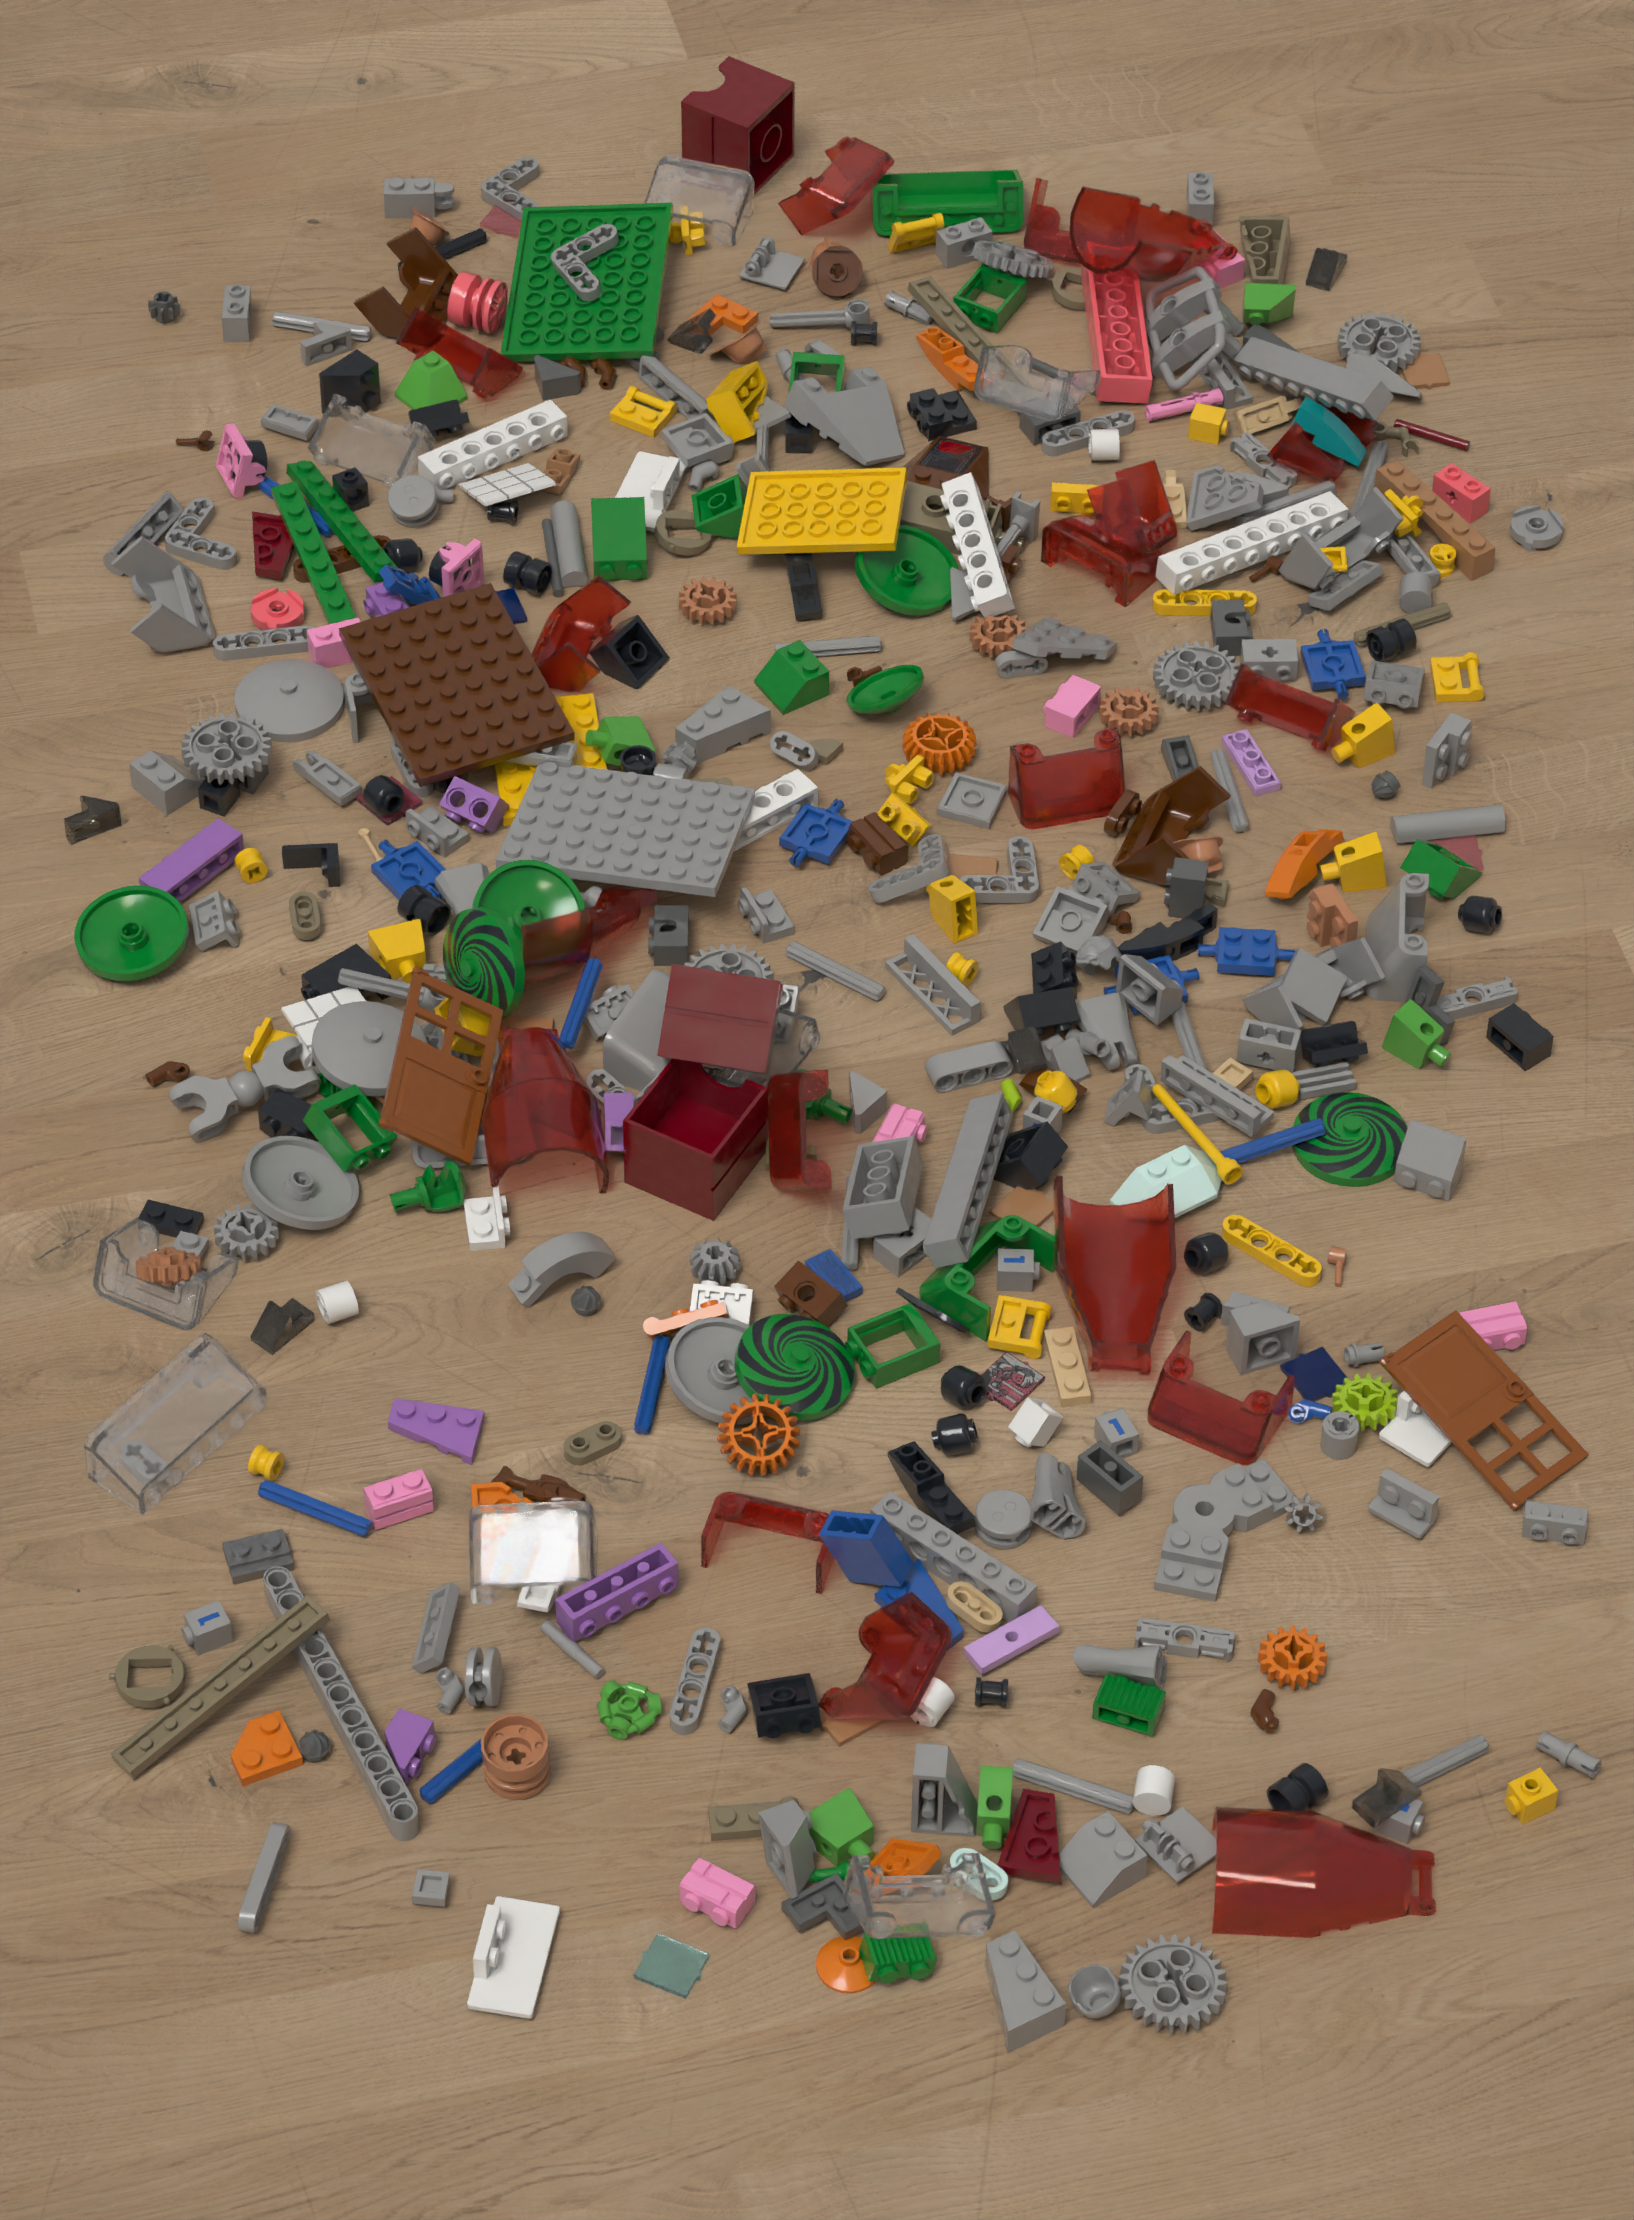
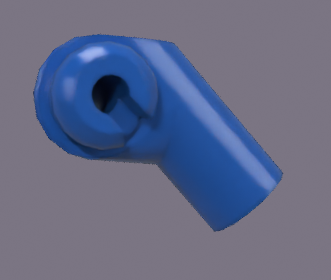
M1305 1399L1289 1408L1288 1418L1291 1422L1298 1424L1312 1418L1324 1420L1327 1415L1332 1413L1333 1407Z

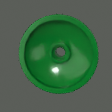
M900 665L877 672L858 683L849 692L846 698L848 707L852 711L861 714L879 715L895 713L908 703L921 688L924 681L923 671L916 665Z

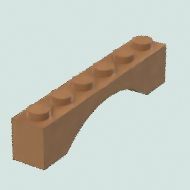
M1398 459L1376 469L1375 487L1383 495L1384 492L1391 489L1401 500L1404 496L1410 498L1415 495L1422 499L1423 506L1421 510L1423 514L1420 518L1434 530L1443 544H1448L1456 550L1455 566L1465 576L1473 581L1493 571L1496 547Z

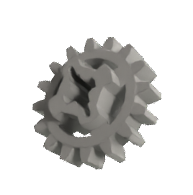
M248 1203L245 1209L235 1205V1211L232 1212L226 1209L224 1210L225 1217H217V1225H214L215 1244L220 1246L222 1254L230 1252V1259L240 1255L242 1261H245L247 1256H252L254 1260H257L258 1253L261 1252L264 1255H268V1247H276V1239H279L278 1222L267 1216L258 1207L252 1209L251 1203Z

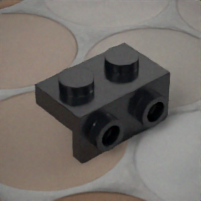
M457 399L408 412L414 437L423 435L424 439L438 436V431L447 429L448 433L463 430V424L470 422L467 412L461 413Z
M1060 941L1031 953L1033 993L1073 987L1076 999V987L1079 986V981L1075 971V966L1077 965L1074 952L1068 950Z
M1354 1021L1304 1029L1301 1032L1303 1059L1314 1064L1316 1067L1331 1065V1060L1342 1059L1345 1062L1355 1061L1359 1059V1055L1368 1054L1367 1042L1358 1038L1356 1022Z

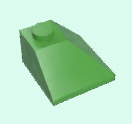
M1245 283L1242 306L1243 323H1251L1253 325L1269 324L1293 317L1296 285Z
M431 351L415 360L395 391V397L412 410L455 399L460 404L468 399L451 364L435 351Z

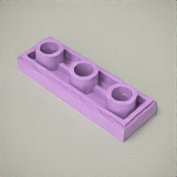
M1247 729L1222 736V745L1255 797L1281 789L1280 780Z
M1039 1605L965 1646L963 1654L983 1675L1059 1633V1625Z

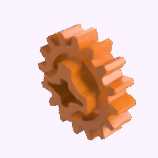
M1291 1626L1289 1632H1285L1282 1627H1278L1277 1635L1269 1632L1267 1633V1641L1262 1640L1260 1643V1650L1258 1652V1662L1261 1663L1260 1671L1261 1673L1268 1672L1267 1680L1269 1682L1277 1679L1278 1687L1280 1688L1285 1683H1289L1290 1689L1294 1690L1296 1684L1300 1683L1305 1689L1307 1688L1308 1680L1317 1683L1318 1676L1325 1673V1665L1327 1664V1653L1324 1652L1325 1644L1317 1643V1634H1313L1310 1637L1307 1636V1628H1303L1301 1632H1296L1295 1626Z

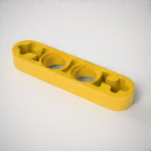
M1163 589L1153 594L1152 609L1155 613L1164 616H1210L1212 600L1244 599V603H1247L1244 604L1245 610H1250L1251 616L1256 612L1257 597L1254 593L1245 590H1187L1173 595L1168 589ZM1186 601H1195V602H1197V604H1195V605H1188V604H1186L1185 602H1186Z
M1229 1215L1223 1220L1222 1237L1229 1244L1301 1286L1312 1287L1319 1283L1322 1266L1317 1259L1241 1215ZM1254 1240H1262L1265 1241L1267 1245L1264 1247H1256L1252 1244V1242ZM1286 1254L1291 1257V1260L1286 1262L1280 1261L1276 1256Z

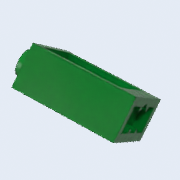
M982 264L953 297V302L974 325L998 333L1025 302L1027 279ZM982 291L1006 299L997 310L973 302Z
M793 352L789 392L793 382L799 380V373L837 376L835 392L843 391L845 355Z
M356 1084L313 1103L302 1120L344 1173L355 1168L361 1170L376 1158L378 1160L384 1159L392 1152L391 1146L397 1138L393 1131L389 1132L378 1126L381 1115ZM347 1112L372 1144L355 1152L330 1120Z
M912 1302L851 1326L847 1330L845 1345L852 1359L855 1358L858 1362L863 1377L869 1379L876 1389L940 1363V1342ZM904 1331L916 1349L877 1364L866 1346Z

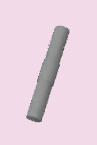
M545 1621L542 1624L540 1630L593 1677L600 1679L604 1675L605 1669L550 1621Z

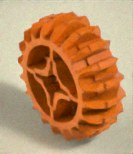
M939 712L933 716L927 713L925 718L917 716L916 721L910 722L908 728L905 729L902 741V748L904 749L907 761H911L916 755L924 758V767L934 773H939L940 776L945 772L952 775L954 770L962 772L963 767L969 766L971 759H974L977 745L973 727H969L968 721H961L959 716L951 717L950 713L940 715Z
M753 1394L751 1403H749L747 1398L743 1396L740 1398L741 1407L732 1403L730 1404L732 1413H723L722 1419L725 1422L718 1425V1430L723 1433L718 1435L717 1441L725 1444L720 1449L721 1454L731 1453L727 1458L728 1464H732L736 1460L738 1461L736 1468L738 1472L742 1471L744 1466L749 1467L748 1475L753 1476L756 1468L759 1469V1473L763 1477L766 1475V1468L769 1467L771 1472L775 1474L778 1472L777 1463L785 1468L788 1466L786 1457H795L796 1452L793 1448L799 1447L800 1440L795 1437L800 1435L801 1431L800 1428L792 1426L797 1423L798 1419L796 1416L787 1417L791 1411L789 1406L784 1407L782 1410L779 1409L781 1405L780 1399H776L774 1404L769 1403L770 1395L766 1394L763 1402L758 1401V1395ZM752 1414V1425L742 1428L739 1432H734L736 1424L742 1418ZM763 1414L773 1418L781 1428H778L777 1425L767 1424L764 1421ZM757 1424L758 1430H761L762 1434H764L761 1447L760 1441L754 1436ZM784 1438L782 1446L773 1454L766 1456V1445L776 1442L777 1439ZM737 1442H740L741 1445L752 1447L755 1456L743 1451Z

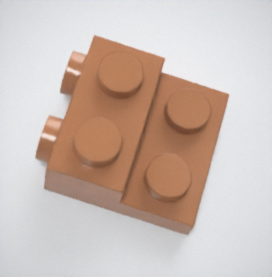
M1331 883L1312 889L1309 893L1311 902H1309V911L1307 913V918L1309 919L1307 930L1310 937L1315 938L1320 947L1330 945L1331 948L1355 940L1357 938L1358 919L1334 884Z

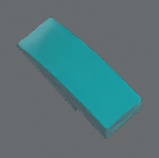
M1305 397L1292 425L1315 435L1312 445L1359 467L1367 452L1359 439L1336 415L1319 403Z

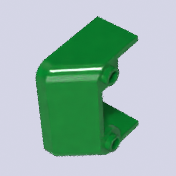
M1008 1215L978 1227L968 1262L938 1267L921 1284L919 1299L970 1329L969 1332L986 1342L990 1333L991 1307L969 1295L975 1286L974 1276L993 1258L998 1249H1001L1003 1246L1010 1249L1034 1250V1262H1040L1041 1267L1053 1273L1056 1270L1058 1238L1016 1215Z

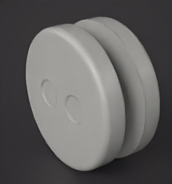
M419 475L402 477L391 486L388 492V504L392 516L403 526H423L430 522L437 514L439 508L438 497L433 484L425 477Z
M996 1490L983 1496L979 1500L975 1512V1530L980 1540L988 1546L997 1549H1012L1026 1542L1032 1532L1030 1502L1023 1495L1011 1490Z
M472 1647L468 1651L465 1665L467 1702L472 1707H479L482 1701H485L487 1707H496L499 1704L502 1692L503 1673L500 1651L498 1648L488 1647L485 1656H483L480 1647Z

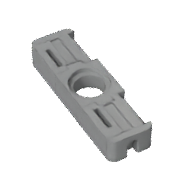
M1245 432L1241 434L1240 439L1235 437L1231 440L1230 452L1234 451L1246 461V465L1258 476L1289 485V489L1296 486L1297 472L1250 433ZM1265 460V461H1268V462H1270V463H1269V464H1259L1258 461Z
M1505 976L1504 980L1487 985L1478 983L1455 989V993L1439 997L1436 1005L1455 1020L1516 1003L1518 990L1515 986L1512 987V980ZM1476 997L1480 1001L1477 1003H1470L1466 1000V998Z
M1139 1618L1134 1647L1160 1645L1162 1650H1167V1654L1192 1658H1198V1655L1226 1658V1662H1230L1235 1633L1225 1629ZM1185 1635L1192 1638L1193 1642L1183 1645L1178 1643L1176 1638Z

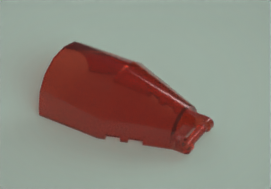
M1082 187L1071 211L1069 235L1073 252L1083 267L1096 274L1141 282H1164L1195 266L1204 268L1217 262L1218 259L1232 260L1238 253V249L1221 238L1212 229V225L1207 220L1198 219L1175 210L1166 213L1159 210L1160 206L1158 204L1152 203L1150 207L1140 203V198L1132 195Z
M613 886L602 889L595 907L521 925L525 968L524 985L580 970L585 966L589 958H595L638 922L641 907L654 904L657 900V891L648 888L628 890L622 886Z
M500 1025L498 1034L499 1054L481 1116L491 1187H497L507 1169L523 1158L541 1152L569 1151L584 1154L595 1161L599 1193L605 1194L608 1188L610 1172L599 1103L559 1041L558 1030L540 1027L510 1029V1026Z
M1057 1175L1053 1184L1055 1273L1087 1350L1088 1371L1099 1372L1100 1369L1138 1372L1139 1375L1149 1376L1151 1372V1347L1161 1318L1160 1315L1169 1293L1168 1290L1172 1277L1177 1268L1173 1184H1167L1156 1196L1140 1202L1124 1205H1094L1081 1203L1066 1197L1063 1194V1176Z
M1234 1807L1214 1808L1212 1831H1216V1875L1212 1934L1313 1938L1321 1936V1932L1332 1929L1348 1930L1350 1925L1368 1921L1369 1924L1408 1915L1430 1916L1436 1912V1901L1432 1898V1868L1435 1865L1434 1854L1430 1851L1411 1850L1407 1846L1315 1811ZM1412 1869L1419 1870V1896H1411Z

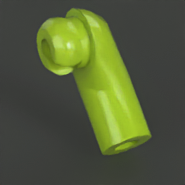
M1006 1079L1000 1084V1087L1013 1114L1022 1102V1098L1014 1081Z

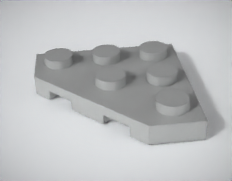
M1219 465L1194 472L1186 525L1190 531L1199 528H1206L1217 522L1230 520L1245 513L1255 512L1262 508L1264 490L1260 483L1255 481L1251 483L1244 476L1233 471L1231 473L1226 472Z
M1051 617L1043 618L1015 637L1012 649L1036 657H1046L1047 654L1059 653L1061 658L1081 659L1082 655L1089 656L1094 654V658L1099 660L1109 658L1115 653L1117 643L1110 641L1109 637L1105 635H1092L1085 632L1079 626H1066L1060 624L1058 619Z

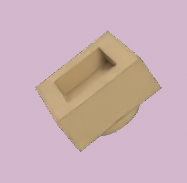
M1229 1058L1213 1072L1214 1075L1239 1090L1248 1084L1253 1077L1252 1070L1232 1058Z

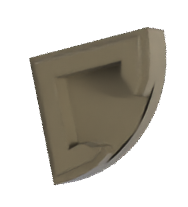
M819 739L809 743L817 750L819 761L826 765L843 750V742L834 739Z
M1207 877L1206 899L1217 906L1224 907L1229 881Z

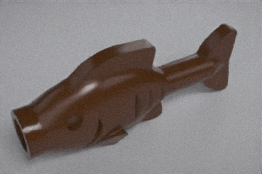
M503 1466L499 1475L491 1481L503 1482L509 1487L522 1490L524 1498L535 1499L537 1502L544 1504V1508H558L580 1512L586 1501V1494L577 1491L560 1478L542 1474L538 1480H528L513 1475L509 1467Z

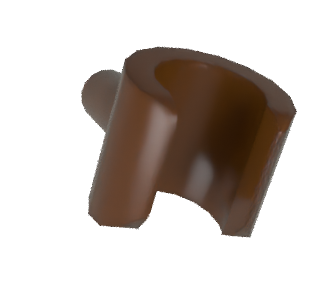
M205 430L198 438L176 439V445L197 446L201 451H207L215 441H209L213 434Z
M1270 556L1261 570L1249 576L1250 581L1254 582L1270 571L1278 576L1281 575L1279 568L1284 561L1276 556Z
M877 666L870 670L862 671L858 667H853L847 671V678L849 682L853 681V686L855 687L869 676L882 671V668Z
M1122 911L1117 916H1109L1107 923L1116 924V930L1119 933L1128 934L1131 932V915L1128 912Z

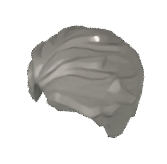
M1103 935L1092 936L1078 949L1075 961L1077 967L1093 975L1095 973V966L1099 965L1105 970L1119 966L1122 955L1110 937Z

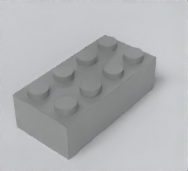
M914 1136L857 1145L842 1209L852 1239H870L877 1235L900 1234L904 1231H909L923 1168V1162Z

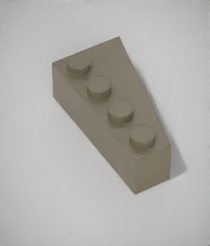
M1239 216L1241 242L1250 283L1284 284L1291 243L1289 216Z

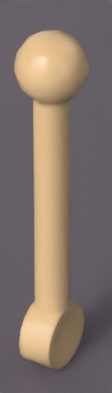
M361 828L358 831L359 838L365 840L376 862L383 859L369 838V830Z

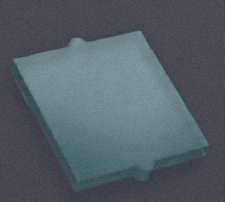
M657 1933L648 1950L642 1953V1961L633 1977L686 1999L695 1982L701 1980V1971L709 1959V1953Z

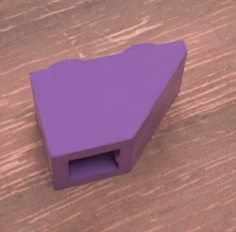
M604 1093V1152L626 1151L623 1146V1120L634 1107L633 1093Z
M399 1708L385 1730V1743L391 1759L404 1783L408 1786L412 1777L416 1778L419 1775L426 1754H431L434 1750L437 1736L434 1734V1721Z

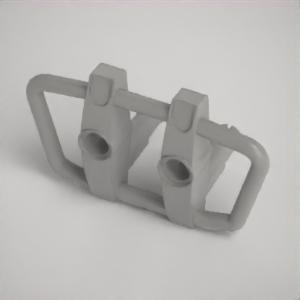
M1195 266L1156 284L1148 291L1145 297L1147 343L1149 346L1151 345L1153 356L1150 359L1151 372L1158 379L1164 378L1168 387L1172 390H1180L1188 385L1220 352L1233 360L1242 349L1240 342L1233 336H1237L1243 331V323L1220 300L1222 294L1219 291V285L1200 266ZM1198 277L1199 282L1166 297L1155 308V299L1159 294ZM1203 311L1207 314L1206 316H1203V317H1201V318H1199V319H1197V320H1195V321L1189 323L1191 320H1193L1195 317H1197V316H1198L1199 314H1201ZM1170 335V337L1161 345L1160 341ZM1213 344L1204 355L1176 380L1173 374L1175 370L1194 360Z

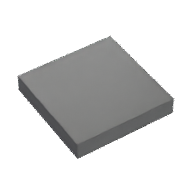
M955 772L937 807V815L989 829L1007 794L1008 786Z
M1299 948L1295 951L1280 985L1285 989L1294 1009L1323 1026L1328 1021L1347 976Z

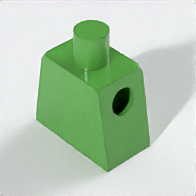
M638 716L604 717L597 730H588L586 734V745L598 747L603 761L608 764L620 766L622 751L634 745L646 746L653 750L654 753L656 752L641 717Z
M1412 999L1406 1002L1393 1015L1382 1044L1384 1050L1417 1069L1422 1068L1429 1060L1442 1067L1451 1056V1053L1440 1045L1445 1032L1443 1027Z
M981 1765L976 1835L983 1836L982 1846L988 1849L1000 1848L1002 1846V1838H1007L1009 1832L1013 1768Z
M850 1788L808 1812L812 1821L809 1835L814 1841L816 1851L831 1863L839 1865L853 1858L861 1867H865L875 1857V1852L870 1848L874 1843L873 1823Z

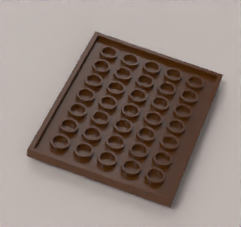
M491 583L339 628V636L420 787L575 740L574 730Z

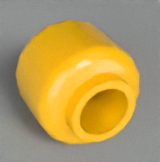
M1280 1069L1262 1074L1256 1084L1255 1094L1258 1101L1269 1109H1278L1295 1103L1298 1098L1300 1085L1289 1070Z
M1046 1071L1038 1077V1083L1034 1088L1035 1096L1038 1095L1043 1099L1062 1105V1114L1073 1108L1076 1103L1077 1088L1063 1071Z

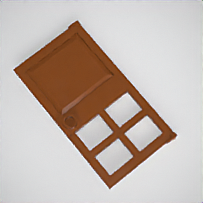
M414 967L378 1126L389 1132L399 1133L469 1166L473 1159L503 1010L430 976L427 971ZM421 986L451 999L447 1019L418 1006ZM460 1005H464L490 1018L486 1038L457 1024ZM415 1016L444 1029L441 1049L411 1036ZM454 1034L483 1048L480 1067L450 1054Z
M1457 1310L1394 1353L1391 1352L1382 1357L1379 1361V1364L1393 1377L1513 1511L1520 1509L1529 1498L1589 1455ZM1525 1403L1544 1424L1520 1440L1501 1418ZM1492 1425L1511 1447L1487 1463L1468 1441ZM1551 1431L1570 1453L1546 1469L1528 1447ZM1516 1455H1519L1538 1476L1514 1493L1495 1470Z

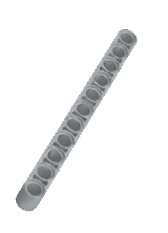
M275 1566L264 1573L265 1599L277 1620L304 1597L287 1568ZM319 1628L293 1649V1652L391 1835L399 1841L411 1840L419 1832L417 1805L324 1633Z

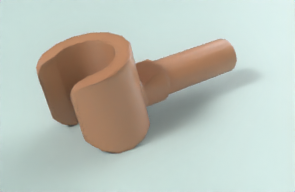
M1331 1246L1328 1263L1336 1265L1335 1286L1341 1287L1342 1271L1346 1263V1250Z

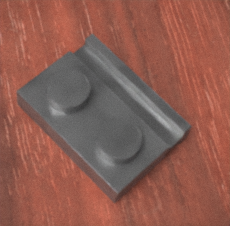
M283 1529L222 1543L233 1585L263 1578L264 1573L275 1566H281L289 1571H294L293 1559L291 1558Z

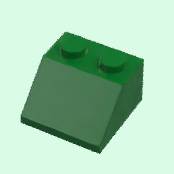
M739 474L691 495L697 531L732 539L739 536L748 489Z
M801 640L777 649L754 679V684L785 715L829 695V670Z
M1416 839L1400 867L1408 874H1429L1430 888L1428 892L1440 899H1443L1444 896L1455 899L1479 879L1483 873L1443 846Z

